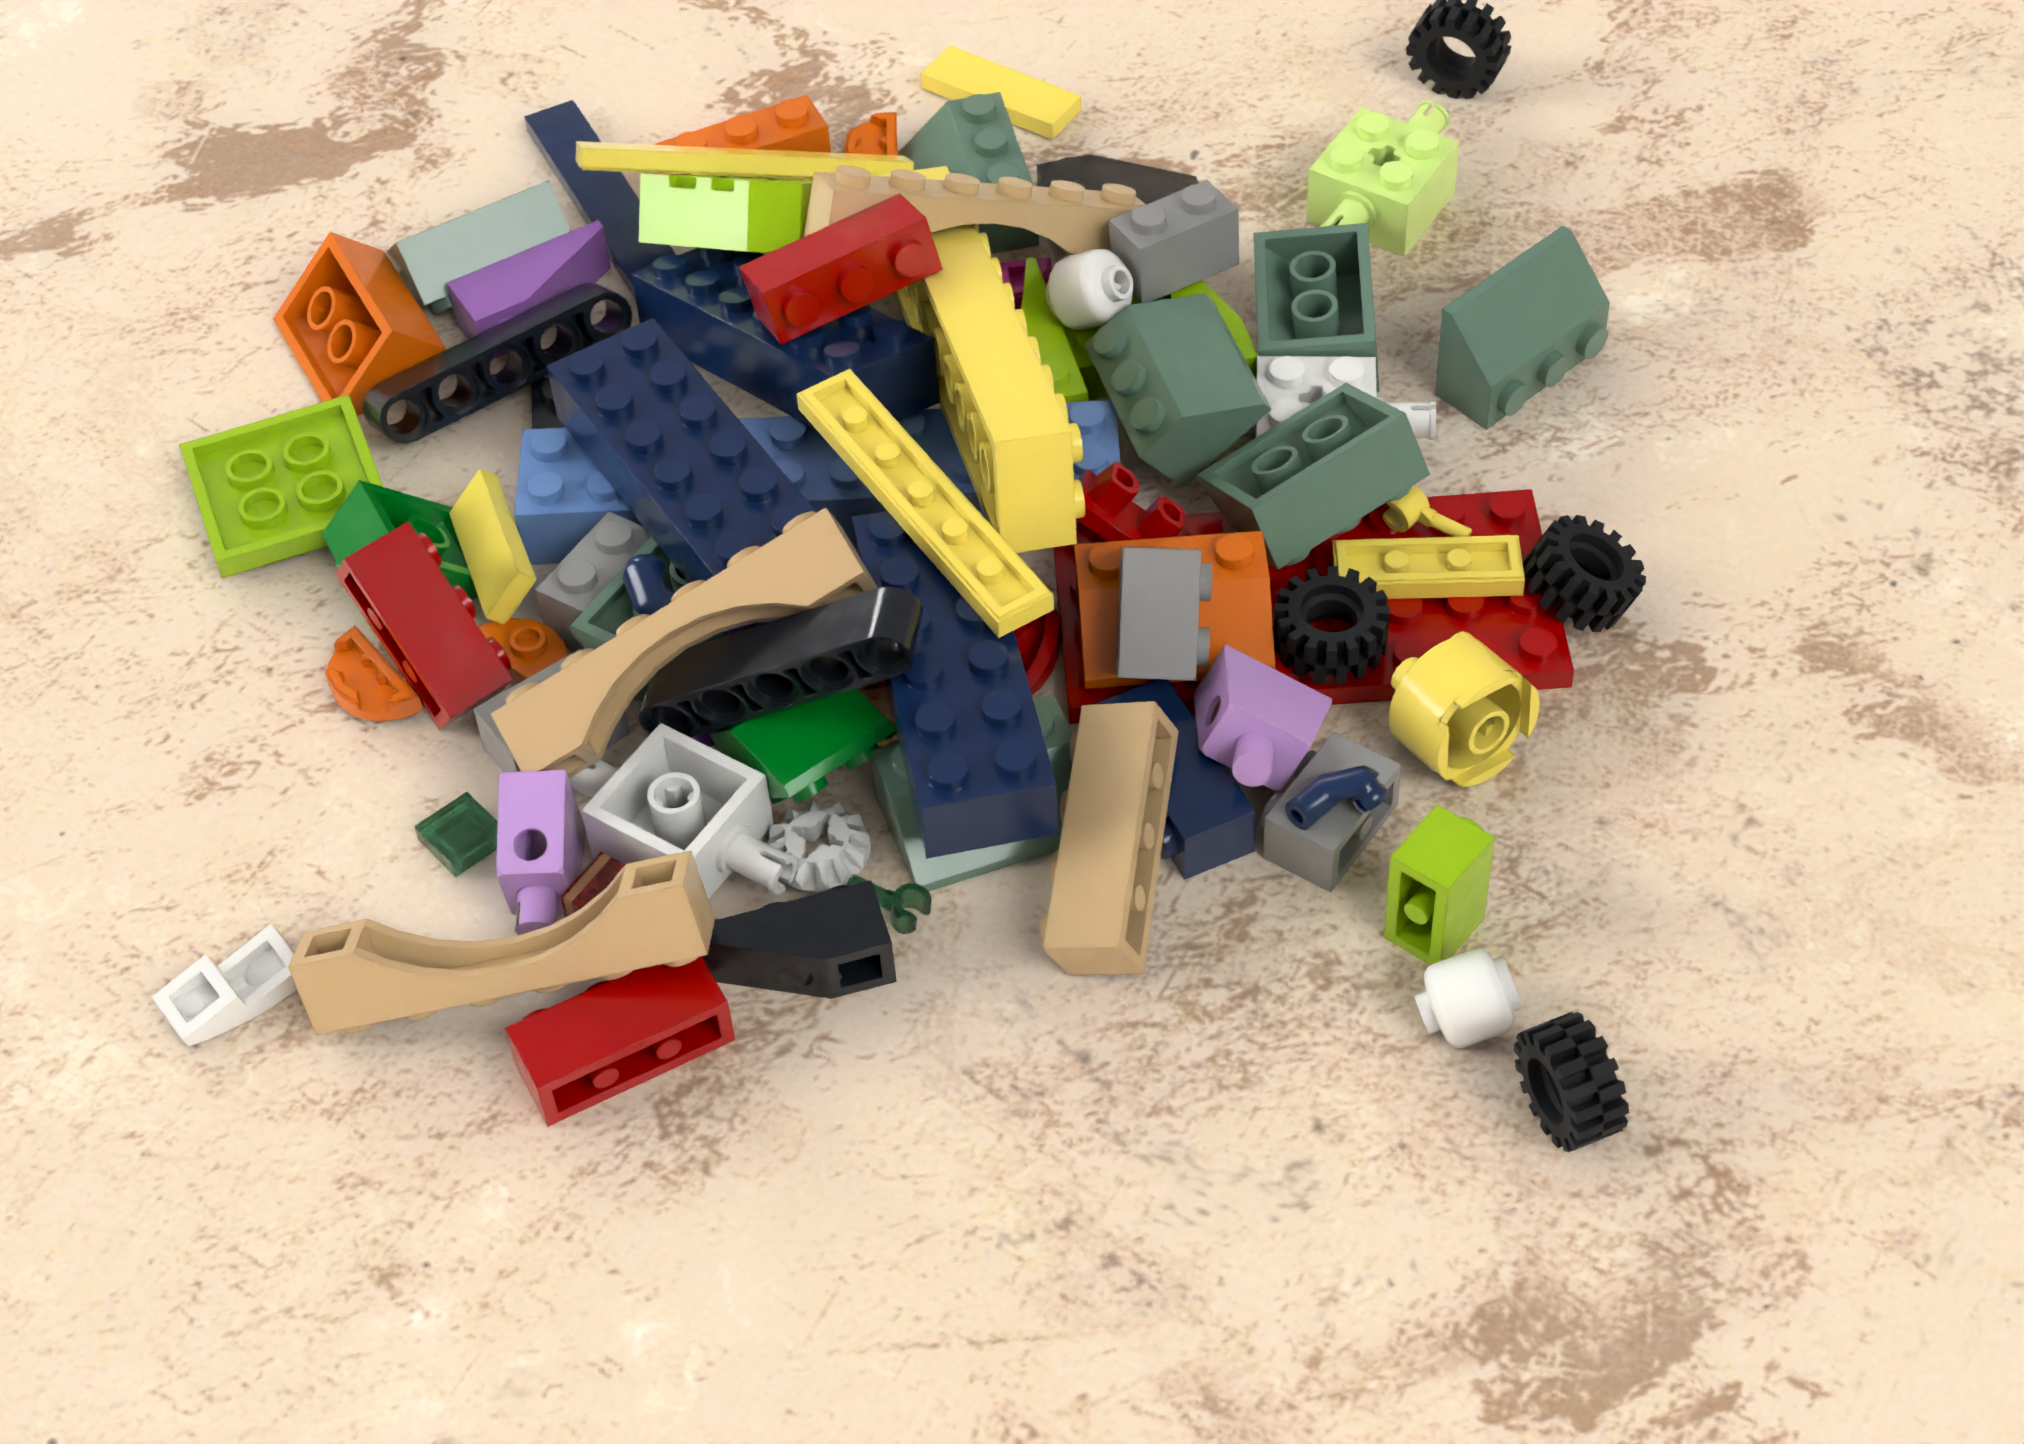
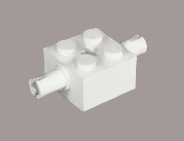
M1257 356L1256 381L1266 397L1271 410L1242 436H1250L1251 442L1344 383H1348L1382 401V396H1377L1376 357ZM1436 401L1385 402L1406 413L1415 438L1435 440Z
M662 723L656 727L619 769L599 760L569 778L572 790L592 798L581 810L592 859L597 861L603 853L609 855L611 858L605 866L617 872H620L625 864L692 850L708 900L727 877L734 872L768 888L770 892L777 895L786 890L785 885L778 882V879L790 886L798 868L796 856L785 853L760 840L770 829V825L774 824L766 775Z

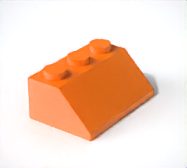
M808 95L787 99L779 104L745 115L734 116L729 120L695 131L684 132L676 137L655 144L831 153L828 125ZM652 173V174H663V175H688V174Z
M329 232L273 318L321 401L324 402L349 394L357 416L364 414V398L368 391L376 384L447 349L385 252L333 232Z
M1263 531L1074 544L1076 600L1085 689L1144 685L1158 680L1118 678L1115 674L1120 546L1197 548L1202 550L1201 563H1212L1210 602L1199 601L1198 627H1209V660L1207 666L1196 667V681L1203 679L1224 644L1275 669L1270 576ZM1169 680L1170 683H1172V682L1193 681V680Z

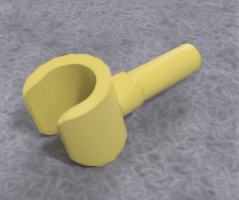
M1412 486L1410 492L1401 499L1387 502L1390 508L1383 514L1384 522L1391 529L1400 533L1406 532L1417 521L1452 537L1470 536L1472 533L1471 528L1451 520L1430 508L1428 498L1424 492L1415 486Z

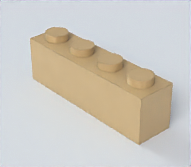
M1155 701L1082 705L1078 730L1073 732L1070 739L1072 769L1069 788L1063 792L1060 801V815L1063 826L1059 850L1053 853L1050 863V874L1053 883L1049 911L1044 913L1040 925L1043 950L1068 975L1144 974L1179 732Z

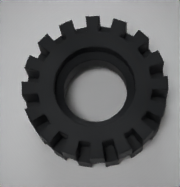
M1436 0L1433 5L1430 3L1411 32L1408 38L1410 42L1406 47V55L1413 56L1408 63L1411 70H1422L1417 79L1423 85L1430 79L1435 83L1432 88L1433 92L1440 94L1443 88L1449 89L1448 97L1457 99L1463 91L1465 99L1474 98L1477 91L1482 95L1494 83L1510 54L1512 46L1508 45L1511 40L1510 30L1501 31L1506 24L1505 20L1501 15L1492 19L1490 15L1494 8L1488 3L1481 10L1476 7L1478 0H1467L1465 4L1462 3V0ZM1443 37H1452L1462 41L1472 50L1475 57H1467L1454 52L1445 43Z
M1568 515L1561 516L1558 521L1554 520L1525 557L1523 562L1526 565L1523 569L1524 577L1531 580L1527 588L1531 595L1541 594L1543 597L1538 604L1544 610H1547L1550 606L1555 608L1558 612L1554 618L1562 623L1569 617L1573 619V628L1583 631L1589 625L1592 632H1601L1604 627L1608 630L1618 622L1643 591L1642 587L1646 584V576L1641 574L1645 569L1642 560L1631 559L1636 553L1631 544L1622 547L1618 543L1622 538L1615 530L1610 535L1603 532L1604 523L1594 520L1589 526L1586 516L1576 515L1571 520Z
M1327 566L1326 576H1319L1316 568L1306 570L1305 582L1297 575L1289 579L1288 589L1283 587L1277 594V603H1275L1274 648L1276 653L1280 652V662L1285 668L1294 663V675L1302 679L1309 671L1314 672L1313 683L1325 684L1326 675H1334L1336 685L1347 684V673L1352 672L1356 680L1366 677L1367 666L1375 670L1381 664V655L1385 656L1387 650L1390 606H1387V596L1384 590L1376 592L1377 582L1370 577L1359 583V571L1350 568L1346 577L1338 576V566ZM1332 618L1343 620L1354 627L1340 632H1326L1318 630L1309 624L1320 619Z
M1569 1012L1517 1034L1516 1039L1518 1042L1514 1043V1052L1519 1059L1514 1061L1516 1071L1522 1074L1524 1078L1520 1085L1523 1094L1528 1093L1532 1103L1528 1106L1533 1116L1539 1114L1541 1118L1540 1127L1545 1135L1551 1134L1554 1145L1558 1148L1563 1147L1565 1152H1571L1623 1131L1622 1128L1627 1127L1628 1120L1625 1115L1629 1113V1104L1621 1097V1095L1627 1092L1624 1081L1617 1079L1615 1071L1619 1070L1615 1057L1609 1059L1606 1053L1608 1048L1607 1042L1603 1036L1596 1038V1026L1590 1020L1584 1021L1583 1014Z

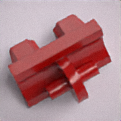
M1114 462L1097 476L1087 469L1078 478L1084 493L1085 517L1076 519L1079 521L1076 531L1090 540L1089 543L1177 537L1183 528L1185 511L1167 496H1159L1147 510L1131 501L1138 494L1140 482L1133 472L1119 462Z

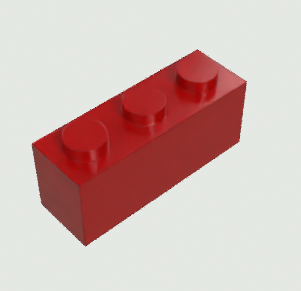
M900 193L739 267L757 318L781 345L943 270L926 217Z
M406 522L346 557L335 575L407 683L419 695L421 704L437 728L441 730L502 692L513 680L508 672L511 669V663L500 643L493 637L486 639L473 618L476 617V610L467 593L458 585L452 587L438 567L442 564V560L433 542L424 533L417 535L410 523Z
M701 956L682 966L670 967L661 964L633 970L626 976L618 979L595 983L579 995L548 1009L533 1011L521 1021L505 1027L516 1068L548 1127L735 1040L728 1001Z

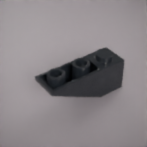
M871 880L850 886L840 885L830 888L823 893L788 902H773L757 910L715 919L708 955L701 956L718 983L829 999L897 982L892 941Z

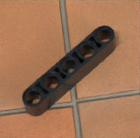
M580 284L376 384L368 391L364 398L363 412L365 419L370 426L396 443L408 444L415 442L548 376L547 365L629 329L633 317L631 306L626 298L599 284ZM604 300L606 304L605 315L600 322L592 325L591 311L598 302ZM556 325L557 336L554 343L550 347L542 349L540 343L541 335L549 326ZM506 349V365L498 373L491 374V359L497 352ZM456 374L457 386L455 391L448 398L440 399L438 393L440 384L446 377ZM405 400L407 406L405 415L397 423L389 425L387 413L391 405L397 401Z
M881 587L689 647L662 667L648 681L639 713V722L644 730L650 734L662 723L692 738L899 676L907 672L913 665L923 615V606L920 600L909 591L896 587Z

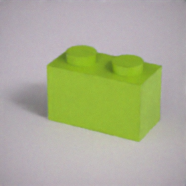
M1437 804L1390 856L1384 938L1429 965L1451 958L1485 919L1495 837L1484 831L1475 821L1466 817H1459Z

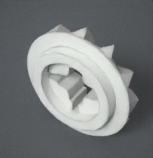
M812 800L808 810L796 812L788 808L782 823L770 825L768 844L785 853H790L798 859L797 872L790 884V887L795 889L820 892L845 885L858 876L868 862L871 850L869 833H867L860 814L850 815L846 813L840 802L831 808H821ZM828 833L829 845L820 844L808 856L806 840L815 842L820 835Z

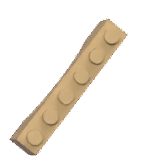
M838 166L835 173L814 172L803 237L900 193L926 217L931 233L961 225L999 224L1023 228L1048 238L1070 256L1094 249H1107L1110 251L1109 220L1146 204L1136 197L1134 189L1119 184H1104L1102 191L1085 190L1080 184L1064 180L1051 181L1050 187L1033 186L1029 181L1016 177H1000L998 184L980 183L977 178L960 173H948L945 175L944 180L926 179L924 175L910 170H892L890 177L872 176L869 171L854 166Z
M826 507L817 513L813 511L806 512L793 518L784 526L782 535L762 547L751 546L741 550L728 561L727 568L707 581L697 580L684 585L673 594L672 602L651 615L642 614L627 620L617 629L616 637L596 649L587 648L572 654L563 661L560 667L561 670L541 683H528L511 692L505 700L506 704L490 713L521 772L566 770L568 778H571L602 759L612 732L632 699L662 667L687 648L723 631L756 622L775 621L878 588L839 522Z
M692 850L625 864L608 887L580 910L550 926L515 937L483 941L433 939L398 931L367 918L303 932L288 969L316 1035L340 1030L344 1033H356L371 1027L375 1023L403 1017L409 1020H420L435 1014L439 1010L470 1004L474 1007H483L493 1004L505 996L530 991L541 994L551 993L563 988L568 983L598 977L603 980H614L626 976L636 969L661 964L670 967L682 966L700 956L708 955L715 918Z

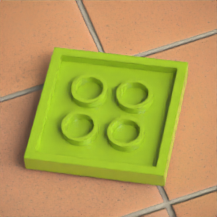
M349 394L179 444L222 578L328 546L322 533L357 482L361 480L383 487Z

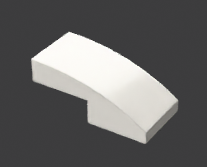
M270 924L218 966L205 954L154 994L152 999L188 1046L209 1040L255 1018L297 991L288 969L295 951L280 932Z

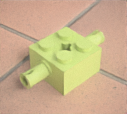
M1423 101L1417 107L1416 112L1405 123L1382 113L1361 107L1309 168L1307 221L1320 225L1319 227L1368 223L1369 244L1405 257L1455 194L1459 141L1439 135L1449 124V114L1441 104L1436 103L1430 113L1425 116L1432 106V101Z

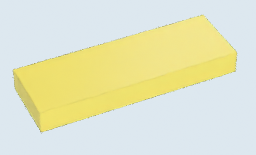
M951 45L920 73L922 89L950 100L967 98L975 94L1000 92L1011 124L1051 140L1082 111L1080 95Z
M479 468L449 512L485 617L505 624L535 583L536 577L498 476Z
M1519 535L1332 540V566H1338V576L1346 577L1349 568L1359 571V583H1362L1367 577L1372 578L1377 582L1376 592L1384 590L1387 599L1523 596L1525 577Z

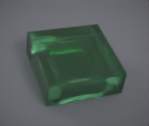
M465 792L414 826L418 840L454 877H457L497 850L498 821L468 792Z

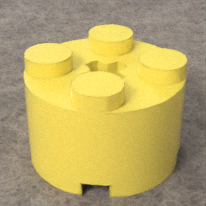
M1462 631L1455 634L1450 639L1431 648L1420 658L1411 657L1406 659L1396 668L1391 679V685L1396 690L1389 709L1391 734L1438 776L1446 781L1452 780L1461 787L1478 785L1502 771L1516 756L1509 750L1510 746L1520 732L1529 738L1538 718L1540 699L1537 689L1522 674L1468 632Z

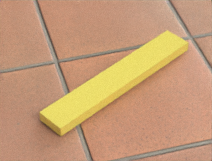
M576 141L577 164L582 170L813 180L814 172L835 173L838 166L862 168L869 171L872 176L890 174L892 170L896 169L910 171L914 169V162L905 156Z
M851 369L797 393L798 409L998 638L1054 610L1053 593Z

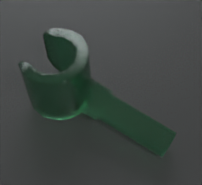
M853 874L849 878L847 885L850 886L868 880ZM872 883L880 907L891 912L890 922L898 933L909 934L916 930L917 917L912 912L905 910V908H914L924 915L930 914L932 898L925 887L919 884L908 883L901 885L894 892Z

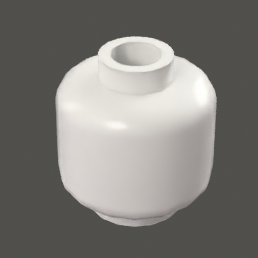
M1094 249L1070 255L1057 262L1049 275L1046 286L1047 304L1051 312L1061 323L1072 330H1088L1101 327L1108 323L1126 305H1131L1134 286L1133 278L1123 261L1107 249Z
M1481 948L1473 949L1430 965L1424 974L1427 991L1414 995L1428 1034L1442 1030L1446 1041L1455 1048H1464L1508 1032L1514 1024L1513 1012L1523 1009L1504 957L1493 960L1492 956Z

